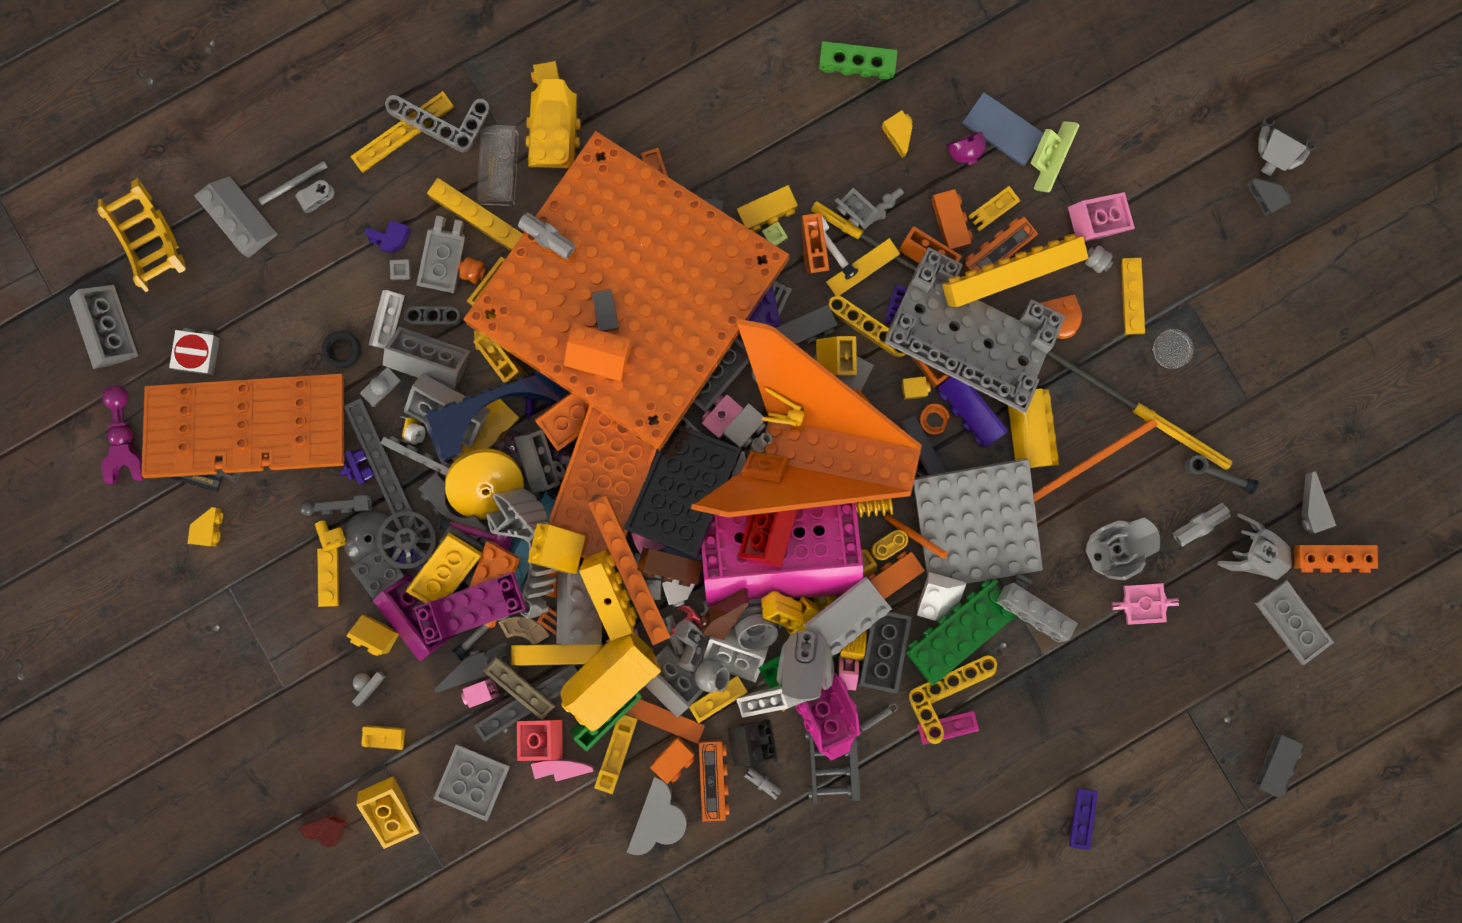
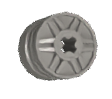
M749 599L748 606L734 625L739 645L749 651L767 648L776 641L778 636L776 624L763 618L762 610L764 608H762L761 599Z

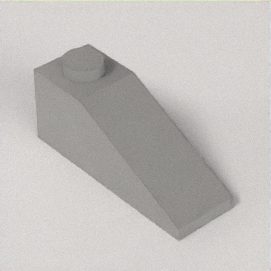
M1316 471L1305 474L1301 517L1303 519L1302 526L1308 534L1317 533L1336 526Z

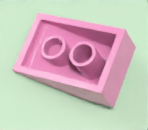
M1125 192L1084 200L1068 207L1075 236H1083L1085 242L1135 229Z

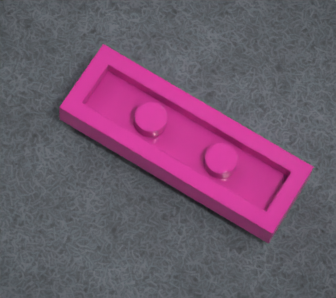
M974 711L939 719L944 730L943 740L979 731ZM918 724L917 727L922 745L930 743L921 725ZM934 729L929 734L931 737L937 738L941 733L939 730Z

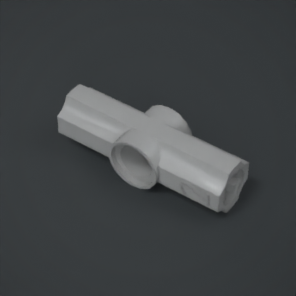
M528 212L520 219L518 227L534 237V240L544 248H550L566 260L574 252L576 245L560 235L559 231L552 225L544 224Z
M1223 502L1219 503L1205 513L1202 512L1189 520V523L1172 532L1173 537L1183 547L1197 537L1208 534L1214 530L1215 526L1231 517L1230 511Z

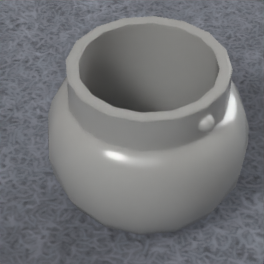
M709 659L703 661L697 667L696 672H694L696 685L701 690L709 693L721 692L729 683L730 673L728 668L724 667L720 662Z

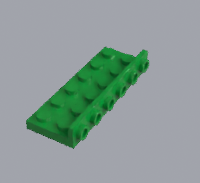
M987 579L980 585L981 589L978 592L973 591L965 597L966 602L955 605L948 617L946 615L942 616L937 621L938 625L936 627H929L922 633L924 637L919 641L915 639L908 645L909 649L905 653L931 686L939 682L1017 616L996 603L1001 593V589L996 584L998 583L997 579L991 581Z

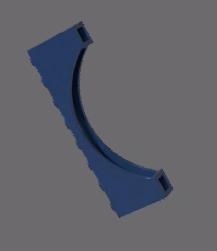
M536 371L533 373V376L528 378L526 375L521 376L514 383H502L498 386V389L492 390L488 388L483 390L479 396L469 395L457 404L453 401L446 404L443 409H431L426 412L427 415L423 418V422L440 461L444 462L462 453L461 443L467 426L474 415L488 404L507 397H529L555 405L571 392Z

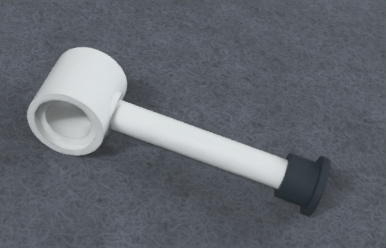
M822 216L826 247L843 268L842 271L845 274V279L848 280L857 274L858 269L846 261L826 234L829 226Z

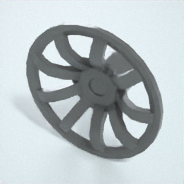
M402 511L389 516L380 526L377 535V546L381 556L387 563L402 569L415 568L426 562L432 555L436 544L435 531L431 523L423 515L412 511ZM409 516L406 528L402 527L398 517ZM414 517L424 522L416 530L412 529ZM392 520H394L399 530L397 533L385 529ZM428 527L431 538H419L417 534ZM382 534L394 537V541L382 545ZM417 543H431L427 554L417 546ZM397 546L396 552L390 559L384 549ZM402 550L405 551L407 564L395 562ZM410 550L416 551L422 559L412 563Z

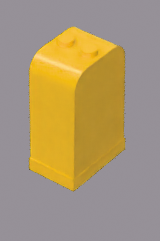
M634 631L631 634L609 641L562 687L560 692L562 707L568 713H572L581 725L584 724L590 731L597 730L652 678H655L661 672L653 650Z

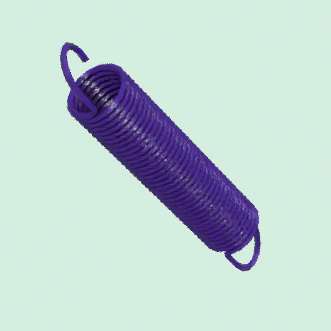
M526 397L525 414L533 415L534 398Z

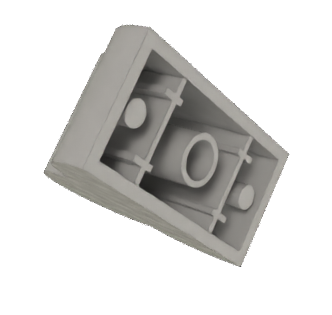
M657 774L654 776L627 853L632 855H642L649 852L656 842L660 844H673L682 838L686 830V810L679 802L671 799L672 787L670 782L666 784Z

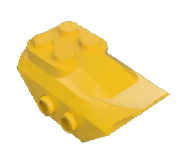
M542 79L536 90L531 92L530 117H527V128L530 131L529 136H526V147H529L528 167L570 168L576 158V149H580V137H577V130L581 129V119H578L577 94L568 88L563 79Z

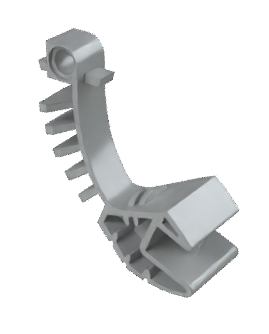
M523 488L495 493L493 499L501 511L486 515L490 532L524 539L528 542L530 551L537 523L549 525L548 521H546L547 515L546 511H544V506L540 501H537L533 494ZM533 563L529 564L525 587L520 589L527 610L520 613L526 619L541 616V613L548 612L549 607L545 605L546 601L540 596L554 592L555 588L547 585L555 583L556 577L545 576V574L556 572L557 570Z

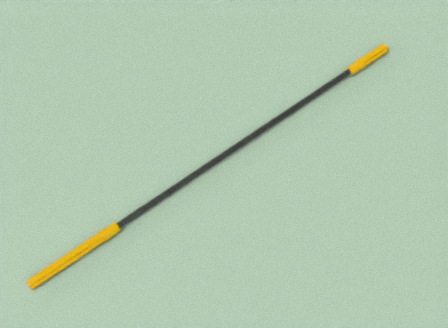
M816 201L812 206V212L815 214L821 213L825 220L841 229L842 232L849 234L857 240L860 238L874 248L880 245L879 242L864 234L863 229L854 226L850 220H846ZM900 255L893 259L913 272L917 269L916 265ZM1050 350L1047 353L1048 357L1133 409L1132 412L1143 418L1144 421L1147 422L1155 419L1158 423L1157 428L1224 470L1229 469L1232 465V460L1161 417L1154 410H1150L1139 402L1136 404Z

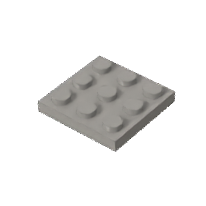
M456 744L433 799L488 821L510 765Z

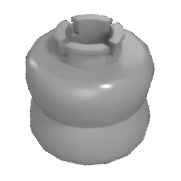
M1097 245L1095 248L1091 247L1088 250V259H1086L1085 264L1093 268L1097 273H1101L1103 270L1107 272L1113 264V261H1111L1112 253L1105 251L1100 245Z

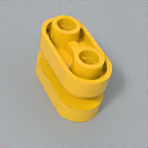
M901 530L890 532L872 545L871 555L877 560L888 559L906 547L908 543L907 534Z

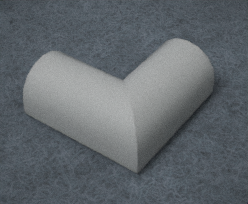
M683 620L675 628V635L686 644L679 666L685 670L696 672L710 637L703 635L702 630L691 621Z

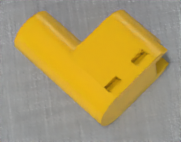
M319 521L315 524L324 551H330L346 544L342 528L329 531L326 521Z

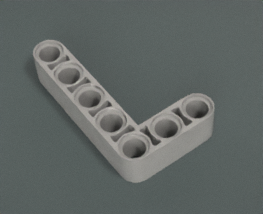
M396 95L389 96L385 101L386 110L390 115L462 153L471 149L489 114V104L487 101L477 99L473 102L462 125L458 129ZM392 102L400 104L396 110L390 109L389 105ZM478 105H482L486 108V111L478 113L475 108ZM409 111L417 113L414 119H409L406 115ZM431 120L434 122V126L426 128L423 125L424 122ZM475 122L477 128L470 130L467 128V124ZM448 129L451 131V135L443 137L441 136V131ZM459 139H467V146H460L458 144Z

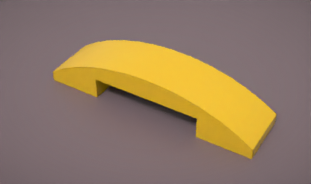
M623 715L616 722L594 787L595 789L613 794L638 719Z

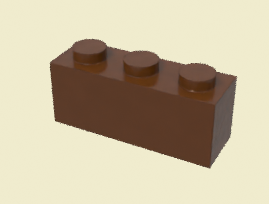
M643 547L637 570L643 571V576L654 578L655 575H659L663 581L672 583V580L675 579L679 580V585L690 587V584H698L703 562Z

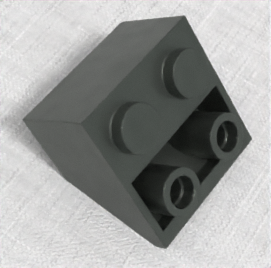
M771 719L728 728L734 767L751 766L777 758Z

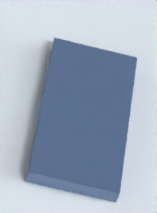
M984 92L962 122L963 126L974 133L983 132L985 141L1023 167L1038 147L1044 134Z

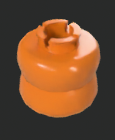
M467 257L464 261L461 260L457 272H460L459 276L462 280H469L473 284H478L480 280L483 281L486 277L487 269H485L484 262Z

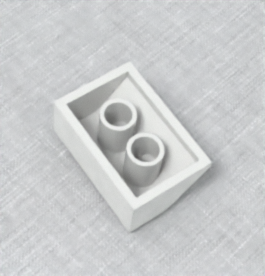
M731 629L724 640L710 637L702 662L709 659L716 660L728 668L730 674L738 675L740 678L756 683L760 673L758 667L763 665L769 646L757 651L743 649L738 643L735 629Z

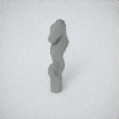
M898 188L892 194L887 193L883 195V203H879L875 207L880 214L873 222L885 219V209L892 208L895 205L896 199L904 194L901 188Z

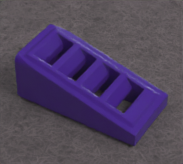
M895 284L884 323L891 325L893 318H890V314L895 315L897 312L892 310V308H899L900 305L894 301L895 299L899 301L903 299V296L896 294L897 292L905 294L908 287Z

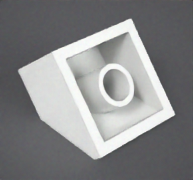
M929 572L918 601L917 616L935 621L944 615L948 617L952 613L951 609L960 603L966 582Z

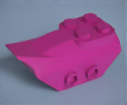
M834 673L832 686L827 690L822 688L820 698L795 705L798 713L802 715L804 726L811 733L820 754L823 753L830 760L850 752L853 740L860 735L856 704L850 698L846 684Z

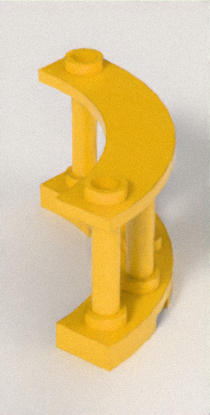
M137 178L131 181V192L116 201L106 205L102 199H99L97 211L103 219L106 218L120 240L132 266L133 281L138 287H142L147 292L149 291L148 280L169 268H175L178 273L186 270L183 256L181 254L178 255L176 251L179 246L167 221L159 209L157 211L154 209L151 203L153 198ZM134 199H139L144 206V211L119 224L112 211ZM146 218H151L156 226L154 230L130 243L124 231ZM159 236L164 243L162 248L139 260L135 249ZM167 254L166 262L146 273L144 272L143 267Z

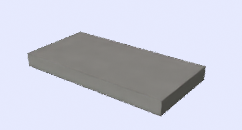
M1284 580L1255 602L1256 606L1301 665H1305L1334 643L1287 580Z

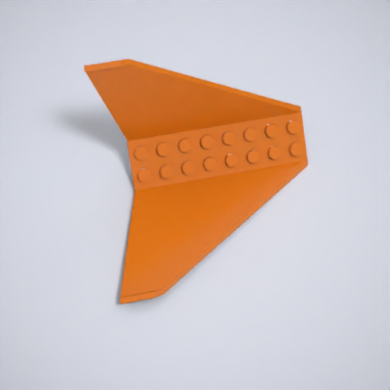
M737 319L736 324H738L767 414L772 412L788 415L789 409L793 410L794 408L766 391V388L801 406V411L805 413L801 426L768 421L766 433L772 436V443L767 445L762 453L788 457V464L780 483L741 476V471L703 499L692 504L691 509L723 517H736L911 496L922 445L775 327Z

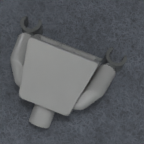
M1265 117L1261 122V131L1258 138L1260 157L1267 161L1261 171L1271 177L1277 167L1285 171L1303 164L1316 146L1314 145L1309 148V140L1301 144L1279 130L1272 128L1275 121L1272 120L1270 124H1267V117Z

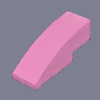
M572 759L540 760L531 763L535 779L554 774L555 781H560L595 770L592 764Z

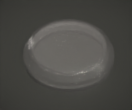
M1169 329L1162 332L1155 339L1153 353L1157 362L1163 367L1178 369L1188 364L1192 359L1194 345L1191 338L1185 332L1178 329Z

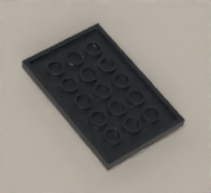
M677 425L662 449L658 450L624 529L697 558L715 515L692 510L691 506L730 480L742 449Z

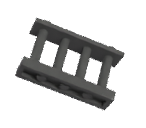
M805 728V740L809 739L812 786H808L809 798L813 799V803H817V796L847 794L851 796L852 801H860L857 737L852 742L850 752L844 754L845 757H849V764L846 767L815 768V757L826 755L820 754L818 749H814V739ZM845 774L850 776V784H847V786L817 788L816 776Z

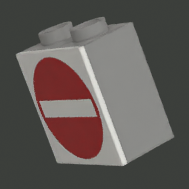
M183 328V331L175 330L169 368L177 371L214 376L220 338L214 336V332L202 331L201 334L195 333V330Z

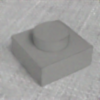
M409 259L390 260V279L392 281L411 280Z

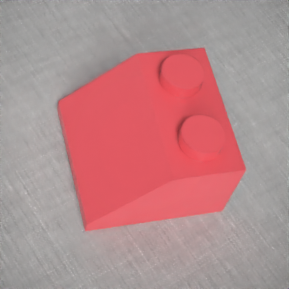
M562 720L517 721V761L563 759Z

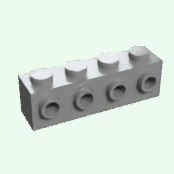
M1015 583L1004 586L996 601L1005 610L1014 613L1021 620L1033 625L1038 631L1044 632L1051 639L1059 643L1070 640L1078 624Z

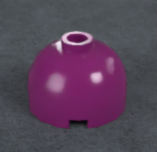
M977 132L962 137L957 142L956 140L952 141L946 146L950 156L956 162L972 165L977 163V158L983 155L986 142L983 132Z

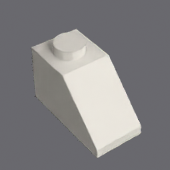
M675 579L672 580V583H662L668 604H673L674 608L684 605V600L689 598L695 584H690V587L679 585V580Z

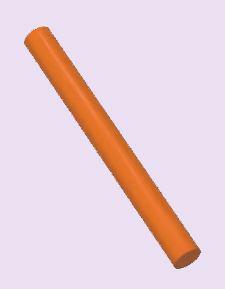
M890 514L885 516L884 520L898 530L904 531L909 537L941 558L945 559L948 552Z

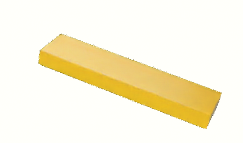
M889 238L852 264L854 268L858 269L855 276L846 280L845 274L841 271L826 282L835 296H840L896 258L900 253Z

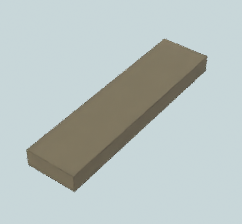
M495 656L483 669L486 675L541 720L555 707L552 701L498 656Z

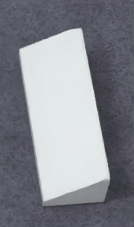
M389 290L382 291L369 340L370 346L384 349L396 331L405 295Z

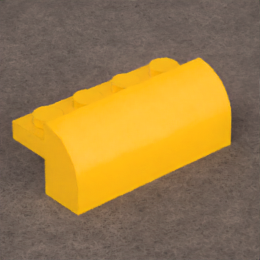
M1036 389L1026 413L1008 405L1015 460L1028 458L1030 469L1059 465L1049 389Z

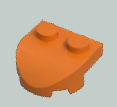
M1075 294L1040 303L1065 316L1057 336L1058 339L1070 338L1076 334L1081 325L1082 311Z

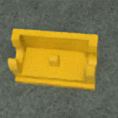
M363 726L362 746L403 750L405 728Z

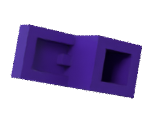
M390 220L385 234L367 228L364 235L369 238V242L380 245L379 248L383 252L394 253L406 245L412 230L406 225Z

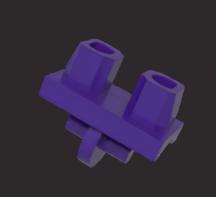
M363 449L345 452L349 464L344 462V470L340 472L341 476L347 475L349 481L356 478L358 484H367V480L375 475L371 466L362 469L359 464L367 460Z

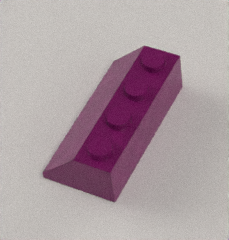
M408 574L383 590L373 602L421 662L455 635L426 645L414 607L425 603L406 592L407 587L413 580L412 576Z

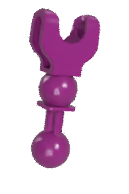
M110 386L105 389L102 396L104 404L111 409L113 423L107 425V427H111L107 438L113 446H109V454L101 464L104 482L108 485L116 483L119 479V469L123 465L130 469L134 480L144 481L146 478L141 476L142 455L135 451L134 444H130L133 439V433L128 425H131V423H125L123 407L128 402V393L121 386Z

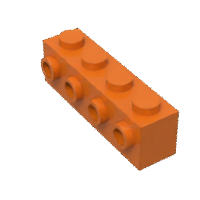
M1294 545V568H1301V572H1313V569H1320V572H1332V569H1339V572H1352V569H1358L1359 573H1371V569H1378L1377 545Z

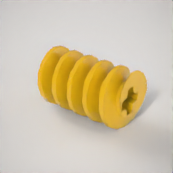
M892 498L856 502L857 513L862 518L864 512L870 517L873 511L875 516L878 517L879 511L885 516L886 511L889 510L892 516Z

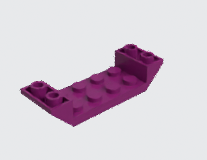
M511 572L414 607L427 645L527 610L515 574Z

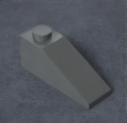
M480 649L471 652V657L465 658L434 689L435 693L488 676L483 672L487 651L482 653Z

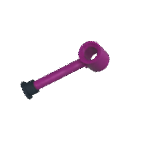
M444 515L441 516L438 530H447L449 525H452L464 533L489 539L510 551L513 537L493 534L486 530L452 522L451 519L444 518Z

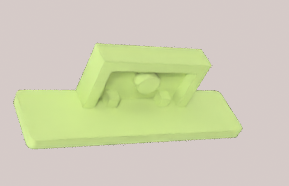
M1064 121L1058 134L1050 129L1045 130L1031 161V164L1040 171L1034 186L1036 191H1051L1079 128L1078 123Z

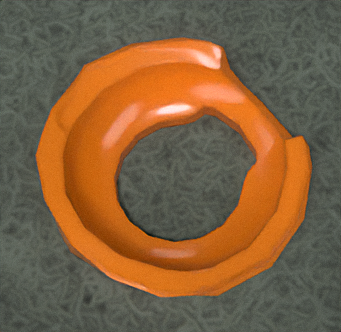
M930 404L920 414L921 427L930 435L941 434L945 431L944 429L950 415L941 404ZM930 413H937L943 418V424L941 427H931L927 423V416Z

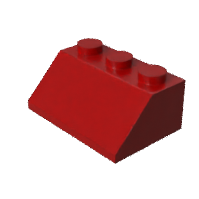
M797 510L750 515L738 557L767 566L781 567Z

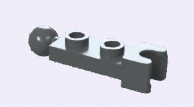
M368 495L353 496L354 500L315 504L311 501H305L301 504L300 511L305 516H310L317 511L321 512V515L333 514L334 510H340L341 513H351L352 509L358 512L372 510V498Z

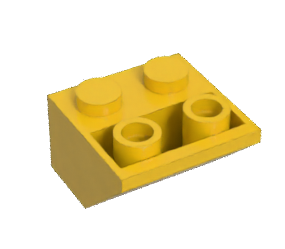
M836 336L817 339V362L837 378H855L857 375L856 336Z
M362 615L348 632L347 637L351 639L350 642L359 647L363 645L368 648L367 651L378 656V654L382 655L390 652L399 634L396 630L368 615Z

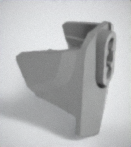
M1238 513L1237 516L1251 524L1257 533L1242 530L1241 533L1250 536L1253 542L1247 553L1233 551L1236 559L1241 560V562L1218 561L1217 565L1231 571H1245L1278 580L1291 569L1290 547L1275 533L1267 530L1262 523Z
M1145 517L1132 522L1119 520L1103 526L1091 534L1085 551L1093 570L1105 575L1109 579L1126 580L1141 572L1146 565V558L1159 551L1160 535L1155 525ZM1114 546L1117 547L1116 553L1113 551ZM1096 553L1101 554L1098 561L1094 559Z
M809 630L797 631L790 635L783 644L776 680L779 685H782V694L790 699L810 701L820 698L821 689L827 690L832 686L834 678L831 648L827 645L825 638L819 633L815 634ZM805 639H810L808 644H805Z

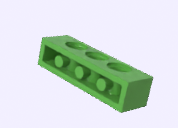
M822 41L819 69L826 73L838 71L844 75L855 73L860 74L862 77H871L872 75L887 80L894 77L898 50ZM840 56L844 61L839 63L834 58ZM858 58L861 59L863 63L857 65L853 62V60ZM879 61L881 66L875 67L872 65V62Z

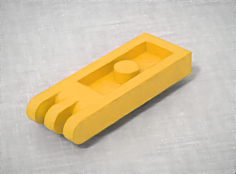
M1008 186L971 213L968 218L971 220L975 216L978 217L972 223L975 226L982 222V225L977 228L980 232L1017 205L1020 199L1011 187Z

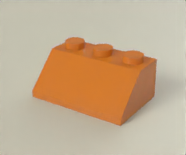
M573 323L567 342L564 366L621 382L632 347L631 339Z

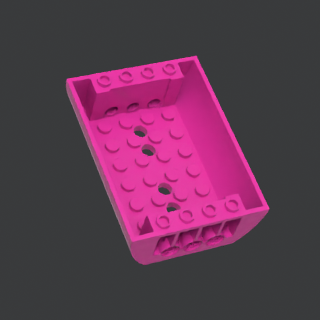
M856 502L796 509L795 521L781 567L767 566L738 557L742 543H737L735 536L739 533H745L750 515L736 517L715 515L701 546L707 607H712L743 588L748 589V599H762L772 591H778L781 595L792 597L793 599L844 594L863 579ZM821 526L825 533L822 536H816L813 529ZM795 529H803L805 535L802 538H797L793 533Z

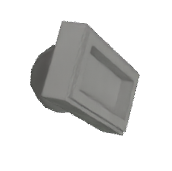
M387 367L377 377L373 378L360 394L372 407H375L402 381Z
M378 671L372 678L366 673L357 674L353 679V687L360 693L352 703L356 706L363 705L384 680L386 674Z

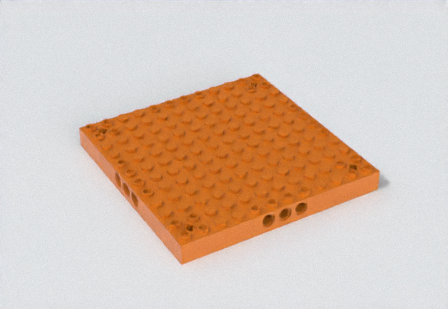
M595 131L535 216L544 224L552 225L559 231L560 235L576 245L572 255L566 260L550 248H544L534 240V237L524 232L463 320L480 334L660 451L739 335L740 330L738 324H736L737 319L749 320L789 261V254ZM603 157L605 158L604 161H603V160H600V161L598 162V158H600V159H602ZM766 260L765 263L759 265V261ZM612 290L619 329L606 332L631 339L632 342L621 382L564 366L567 342L573 323L599 330L592 293ZM489 314H492V315L495 314L496 317H495V318H493V317L489 318L488 315H489ZM655 418H658V419H657L658 424H657V425H656V424H653V425L651 426V423H650L649 420H650V419L654 420Z

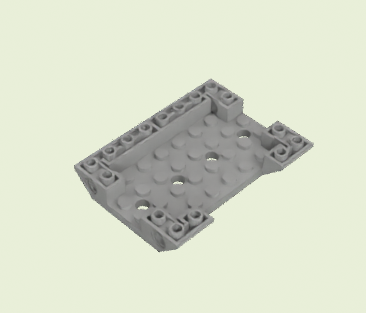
M928 247L914 272L889 327L885 343L1026 413L1039 383L1037 377L1044 359L1054 346L1065 316L1032 299L1019 320L979 300L959 307L948 306L942 284L949 282V278L958 276L963 264ZM915 307H921L923 314H918L915 311ZM949 324H955L958 331H952L949 328ZM984 341L990 342L991 345H992V348H991V349L986 348V347L984 346V343H983V342H984ZM1018 358L1024 359L1026 366H1021L1018 363Z

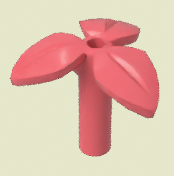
M681 605L677 608L679 611L687 614V617L683 620L691 621L702 630V626H700L701 617L693 608L691 609L686 605ZM676 626L671 629V632H672V634H673L674 636H676V635H675V628H676Z

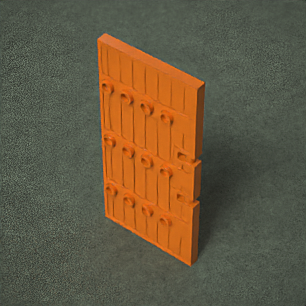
M343 374L145 386L141 475L144 478L217 474V469H222L224 473L264 471V466H269L271 470L344 466Z

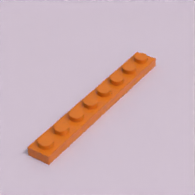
M606 495L589 502L588 505L652 645L670 638L642 573L637 570L636 560Z

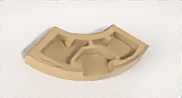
M514 616L498 621L507 638L521 636L528 639L532 645H536L551 636L542 625L533 619Z

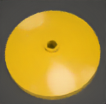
M477 449L460 456L450 466L445 478L446 495L451 506L460 514L468 518L476 516L478 520H487L486 515L488 513L501 511L493 499L495 493L524 488L522 472L516 461L506 453L494 449Z

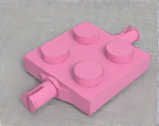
M1163 583L1123 586V602H1112L1113 606L1119 605L1112 607V610L1124 609L1127 625L1167 622V606H1179V602L1171 603L1179 601L1178 598L1167 599Z

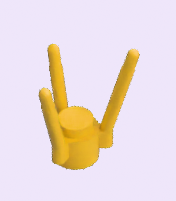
M766 388L767 392L794 409H789L788 415L769 412V416L776 418L762 417V421L801 426L805 413L801 411V406Z

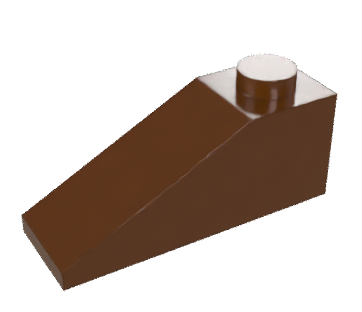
M743 588L710 607L700 620L702 634L724 640L749 604L748 589Z

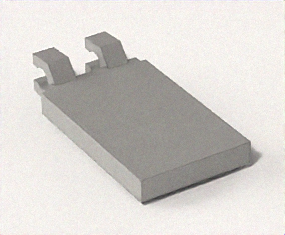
M436 215L434 228L427 231L416 285L455 294L459 272H457L458 265L462 260L466 237L462 234L465 222L455 219L452 232L445 231L446 218Z

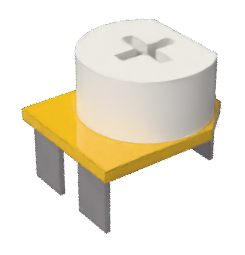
M400 416L406 420L402 433L403 439L399 440L411 444L422 443L425 438V428L420 425L421 422L413 417Z

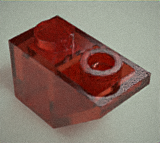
M328 815L304 824L298 831L302 832V836L305 838L317 839L322 846L331 848V846L335 847L339 843L348 823L335 816Z

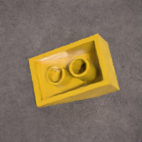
M390 777L358 792L356 805L384 849L419 834V829L405 796L394 777Z

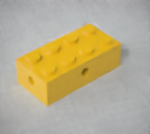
M604 550L585 557L579 572L611 641L631 634L638 615L635 607H631L628 591L623 589L620 573H616L614 569L613 557Z

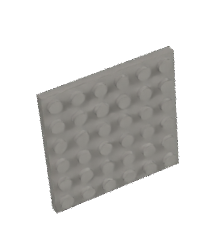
M1028 458L915 478L913 486L920 535L948 552L947 557L943 559L922 545L926 576H928L929 572L969 584L986 581L987 579L991 580L1043 570Z

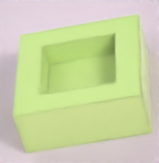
M779 222L762 231L765 239L775 246L788 239Z

